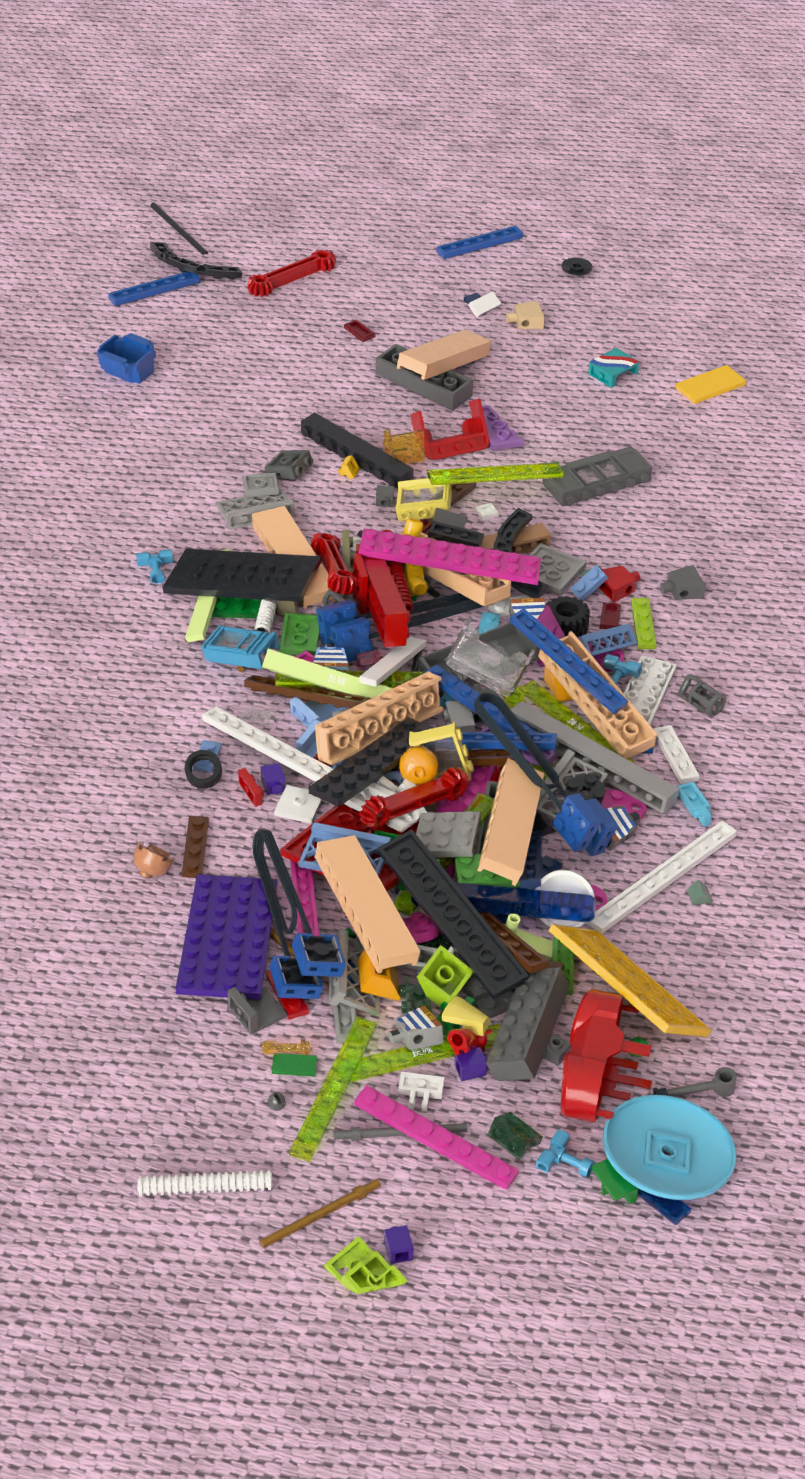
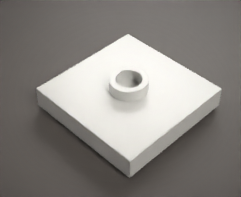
M286 785L274 815L312 824L323 800L309 794L307 789Z

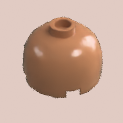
M139 841L133 854V862L135 867L140 870L139 874L149 879L151 876L159 877L166 874L175 858H168L170 853L157 846L149 844L146 847L143 846L144 842Z

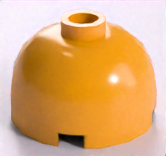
M423 746L409 748L400 758L399 770L404 780L406 778L416 786L434 780L438 772L437 756Z

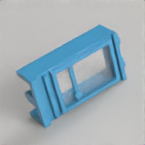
M219 624L201 647L205 660L263 669L261 654L264 652L266 656L268 649H279L280 645L276 632L269 634L261 631L225 627Z

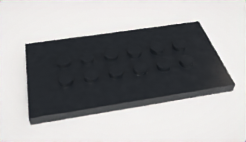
M185 549L163 585V593L301 602L321 564V557Z

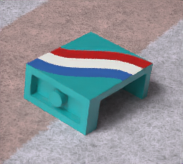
M614 348L590 361L588 374L612 388L616 386L617 376L627 370L637 375L639 361L620 349Z

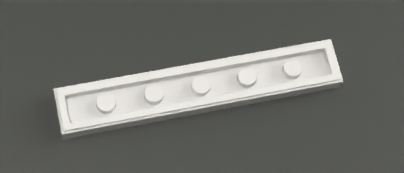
M414 637L407 638L406 646H397L359 676V682L374 687L378 686L425 648L426 640Z

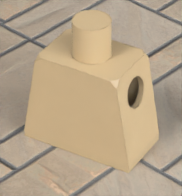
M538 300L515 304L514 313H506V322H516L518 329H544V315Z

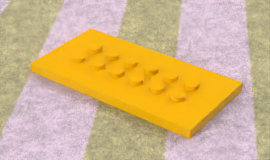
M552 924L548 930L664 1033L707 1037L711 1033V1028L598 930Z

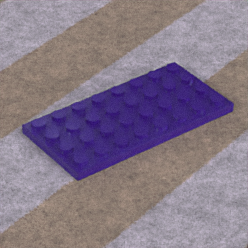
M197 874L176 983V994L228 997V990L235 987L247 999L261 1000L273 918L260 878ZM272 879L277 893L278 879Z

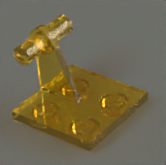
M390 430L383 431L384 439L382 441L387 454H391V456L405 464L425 461L423 430L391 435Z

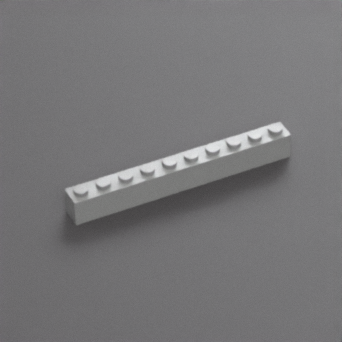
M523 701L510 709L518 720L536 732L557 733L556 749L552 751L556 752L559 756L563 757L568 749L575 752V758L608 773V778L605 782L662 814L676 805L679 788Z

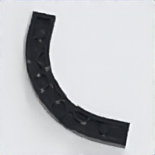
M150 242V249L158 260L178 268L181 272L188 271L212 276L215 279L225 277L236 280L237 278H242V271L239 267L199 265L194 261L177 257V254L173 253L165 242Z
M517 508L498 530L496 541H494V550L512 553L516 537L532 520V514ZM539 580L538 585L511 581V586L531 598H541L548 590V585Z

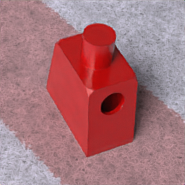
M624 566L602 569L608 579L599 588L614 603L635 592L636 582L641 579L640 574L637 571L630 573Z

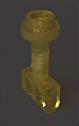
M301 1039L300 1043L292 1044L277 1043V1041H263L261 1044L264 1054H277V1052L284 1051L300 1052L301 1055L310 1054V1041H305V1039Z

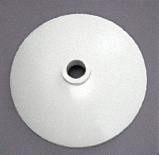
M556 870L548 873L541 879V887H537L533 894V905L540 920L549 927L552 924L580 927L592 915L595 906V895L590 883L582 875L570 870ZM567 894L569 899H563L562 895Z

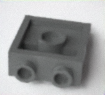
M282 450L264 468L266 473L280 474L282 479L295 480L303 475L308 467L313 465V459L309 450Z
M474 975L470 976L464 984L466 996L475 999V1007L490 1019L507 1012L515 992L511 989L493 1000Z

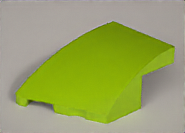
M360 1236L324 1265V1268L338 1281L356 1294L400 1286L408 1281L394 1264L390 1266L378 1251L373 1252ZM347 1267L348 1272L342 1277L337 1270Z

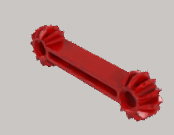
M316 250L310 257L264 275L260 273L259 275L254 274L253 277H249L247 284L248 292H250V295L254 294L255 297L258 295L261 297L263 295L268 296V294H272L273 289L318 271L325 273L327 270L330 272L335 267V255L332 251Z
M319 532L314 534L310 546L316 555L321 556L328 571L327 587L332 592H337V594L350 595L355 593L358 585L357 575L354 572L348 571L339 553L340 539L336 535H331V533Z
M449 767L437 779L385 798L379 795L376 797L371 796L370 800H366L365 805L361 806L362 811L359 812L361 816L360 821L369 829L381 830L383 825L387 826L388 820L443 799L457 801L459 796L463 797V793L467 791L466 787L470 784L468 782L469 777L461 769Z

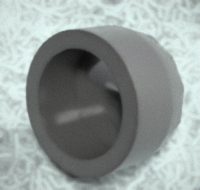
M275 1092L268 1098V1107L270 1109L279 1111L285 1107L286 1102L283 1094Z

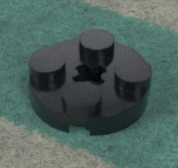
M589 773L569 779L566 793L568 795L579 793L584 800L596 798L602 804L605 796V787L597 779L596 775ZM583 790H586V791L589 792V794L586 795L585 793H581V792H582Z

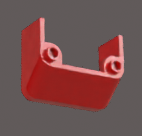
M480 398L469 401L472 418L463 421L461 426L463 434L433 440L431 432L425 429L422 412L418 411L410 414L416 442L428 459L437 460L483 450L488 447L489 436Z

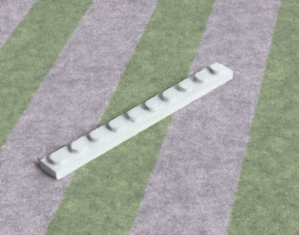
M214 707L202 714L203 721L315 782L333 770L331 767L218 707Z
M724 821L719 822L594 912L586 924L603 934L734 839L737 835V830Z

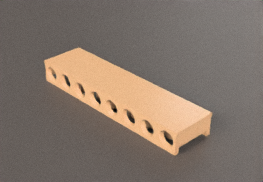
M462 330L399 353L397 369L405 367L421 374V379L425 380L486 357L492 341L468 330Z
M285 506L252 514V527L269 553L317 556ZM322 563L300 602L303 609H306L309 605L321 603L325 593L329 590L327 587L329 574ZM330 596L329 600L333 599V601H336L333 597Z
M421 532V538H428V539H431V540H435V539L430 538V537H428V535H426V534H424V533ZM423 566L424 574L484 607L511 596L510 580ZM501 581H503L505 585L501 586Z
M572 631L568 633V636L559 639L628 700ZM540 649L538 657L618 755L629 759L655 747L657 733L629 700L626 707L616 714H612Z
M428 671L315 725L318 760L334 765L355 755L408 717L422 722L442 712L443 707L440 706L438 684L441 681V677Z
M509 758L500 773L477 871L488 870L512 880V885L516 886L524 870L541 787L535 785L516 761ZM534 769L543 780L544 773Z
M356 836L317 842L315 859L377 973H382V969L409 963L412 966H416L420 950Z

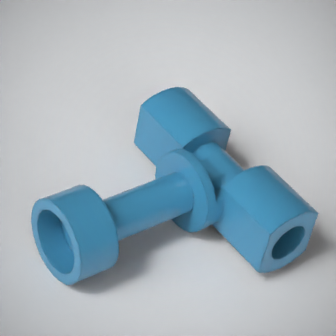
M172 549L159 550V554L149 555V552L136 553L138 566L149 565L153 569L150 572V581L153 584L163 583L165 577L160 567L164 563H173Z
M607 654L603 661L604 668L610 669L614 673L612 680L616 685L620 678H624L626 675L639 677L642 672V664L631 660L625 663L620 661V657Z
M558 1129L550 1141L549 1150H544L537 1159L536 1168L548 1173L555 1162L560 1164L564 1161L578 1168V1173L588 1178L595 1161L587 1157L582 1161L568 1154L566 1146L569 1143L570 1135Z

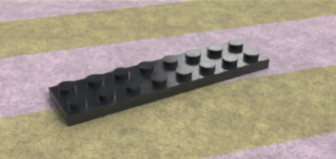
M408 717L308 787L309 794L340 807L399 765L401 756L409 748L414 747L409 745L410 731L416 733L433 729V727Z

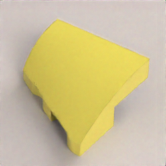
M458 996L449 1002L442 1013V1021L463 1025V1029H469L474 1034L484 1036L491 1022L487 1015Z

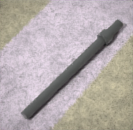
M466 1123L439 1125L452 1133L467 1132ZM351 1127V1130L333 1131L334 1140L352 1139V1141H360L361 1138L407 1136L394 1127L372 1129Z

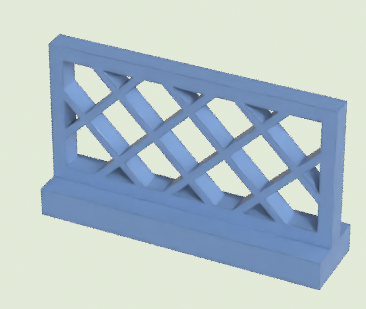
M313 823L311 836L298 862L299 867L322 871L317 860L313 862L306 861L308 857L316 854L317 848H314L313 843L355 835L379 877L385 861L381 857L372 860L370 855L378 854L377 848L391 841L390 837Z

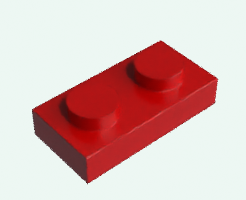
M246 768L239 769L238 783L255 807L262 805V797H264L262 787L256 784L254 776L249 774Z

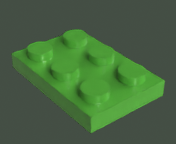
M285 613L279 652L288 655H299L306 650L315 656L320 634L317 615Z
M473 854V857H454L457 885L460 889L519 888L520 879L516 886L512 885V880L485 869L481 872L477 871L481 854Z

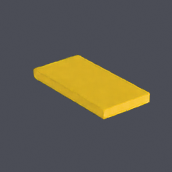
M728 365L678 382L675 384V388L696 404L746 385L747 381Z

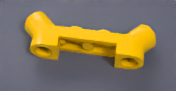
M409 518L406 520L404 530L400 534L421 538L423 523L420 520ZM403 563L404 575L410 596L425 595L428 585L424 581L423 566Z

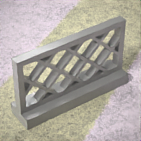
M279 489V494L244 496L216 502L219 512L226 521L228 530L251 526L253 513L282 506L286 507L291 517H295L294 501L288 499L282 489Z
M569 749L554 768L559 776V783L565 791L567 785L564 786L563 781L578 775L591 773L601 777L600 781L602 783L608 778V773L575 758V752ZM577 765L583 768V772L574 773L573 767ZM549 777L544 781L545 784H553ZM556 787L550 789L553 792V794L555 792H559V790ZM541 788L536 814L539 813L554 821L556 815L561 810L558 809L545 790ZM558 798V800L563 803L565 798ZM553 804L555 810L547 811L543 807Z
M341 928L336 935L346 967L342 977H329L328 1004L337 1006L340 1002L371 1015H379L380 996L363 992L365 995L361 996L355 989L357 987L360 988L359 976L356 974L359 971L356 956L362 954L364 947L360 941L348 937V931ZM348 945L353 946L357 952L353 953ZM348 960H351L356 968L353 969L349 965ZM350 975L356 984L352 985L347 976ZM348 991L351 992L355 1000L347 997ZM368 998L370 1002L373 1004V1007L369 1006L365 1002V999Z

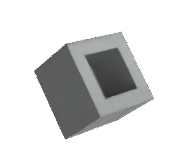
M377 485L376 506L393 507L394 486Z
M553 1033L543 1058L559 1066L564 1060L565 1054L570 1052V1043Z

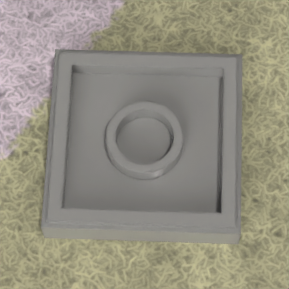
M276 473L242 476L245 497L279 494Z

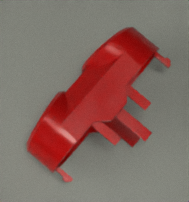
M591 989L585 993L579 1004L570 1034L571 1052H567L564 1056L560 1113L563 1117L596 1123L598 1115L604 1116L605 1119H611L614 1117V1112L599 1109L602 1096L626 1101L630 1100L631 1093L614 1090L617 1083L646 1089L651 1088V1080L619 1074L620 1070L616 1067L620 1066L637 1070L638 1062L613 1056L622 1051L649 1057L652 1047L651 1045L623 1040L624 1033L619 1029L622 1010L639 1013V1010L633 1005L623 1004V995Z

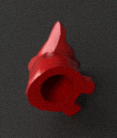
M453 1029L448 1033L447 1038L455 1055H461L462 1050L464 1053H468L470 1049L480 1047L483 1053L487 1044V1035L492 1032V1029L486 1030L484 1036L476 1035L469 1029Z

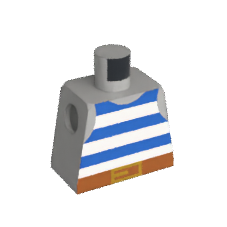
M425 1006L397 1017V1029L388 1032L389 1040L392 1044L402 1041L409 1050L443 1043L442 1024Z

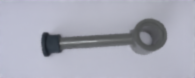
M722 1067L716 1070L712 1081L672 1089H658L654 1087L653 1095L677 1097L714 1090L719 1096L729 1097L735 1092L737 1075L733 1069Z

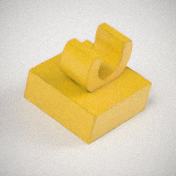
M351 455L345 458L344 462L340 465L342 468L337 471L340 475H346L347 478L353 479L360 468Z

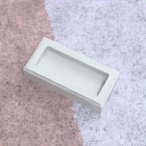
M492 291L470 302L468 306L474 315L479 317L499 307L501 302Z

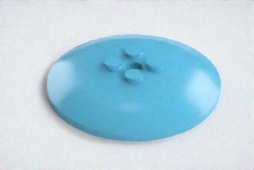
M646 1095L632 1098L616 1107L612 1111L614 1112V1117L607 1119L605 1123L603 1147L609 1162L625 1180L647 1193L675 1200L702 1198L721 1189L733 1174L736 1164V1148L730 1133L713 1114L690 1101L666 1095ZM663 1152H669L671 1156L665 1155Z

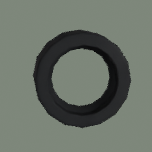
M209 750L195 751L185 761L184 770L187 780L194 787L203 789L213 787L222 777L220 759ZM209 760L214 764L215 771L210 777L199 779L193 775L192 766L197 761Z

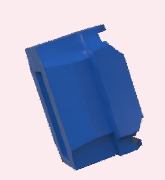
M130 333L123 337L116 335L110 337L99 346L97 357L105 373L130 383L140 384L154 373L156 351L154 350V344L150 340Z

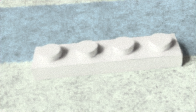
M672 726L653 728L657 733L656 741L679 783L682 785L699 781V774Z

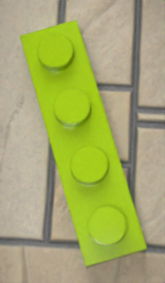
M631 598L638 649H656L657 645L649 598Z

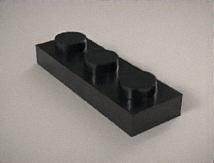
M434 521L428 531V537L455 544L480 547L484 539V533Z

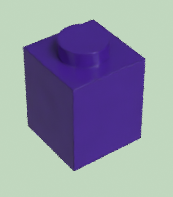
M280 763L260 766L261 781L266 794L284 792L286 778Z
M480 1047L470 1049L468 1053L462 1051L461 1055H455L454 1066L461 1081L486 1076L488 1057L486 1054L483 1055Z
M407 1225L384 1229V1244L390 1264L412 1261L414 1247Z

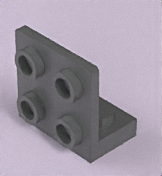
M235 987L228 990V1008L250 1035L286 1018V1012L265 988H262L261 1000L247 999Z

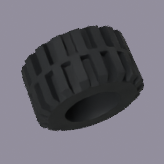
M560 596L547 602L546 606L549 605L565 636H568V633L571 631L577 638L587 634L590 609L586 603L569 596Z

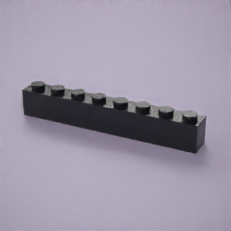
M314 412L301 420V434L314 440L317 444H321L329 451L338 454L341 458L352 455L359 467L375 475L378 479L387 482L390 486L398 489L399 481L413 480L414 468Z

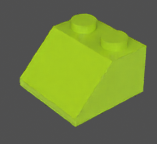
M440 945L417 975V979L426 997L441 1008L443 1002L449 1003L456 997L473 972L466 964Z

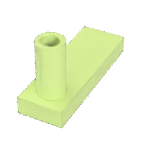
M510 914L505 926L544 958L552 961L553 941L517 929L520 917L517 914Z

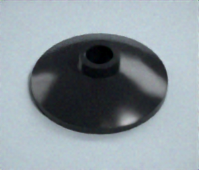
M574 257L564 260L562 262V269L570 275L581 276L591 272L592 264L586 259Z

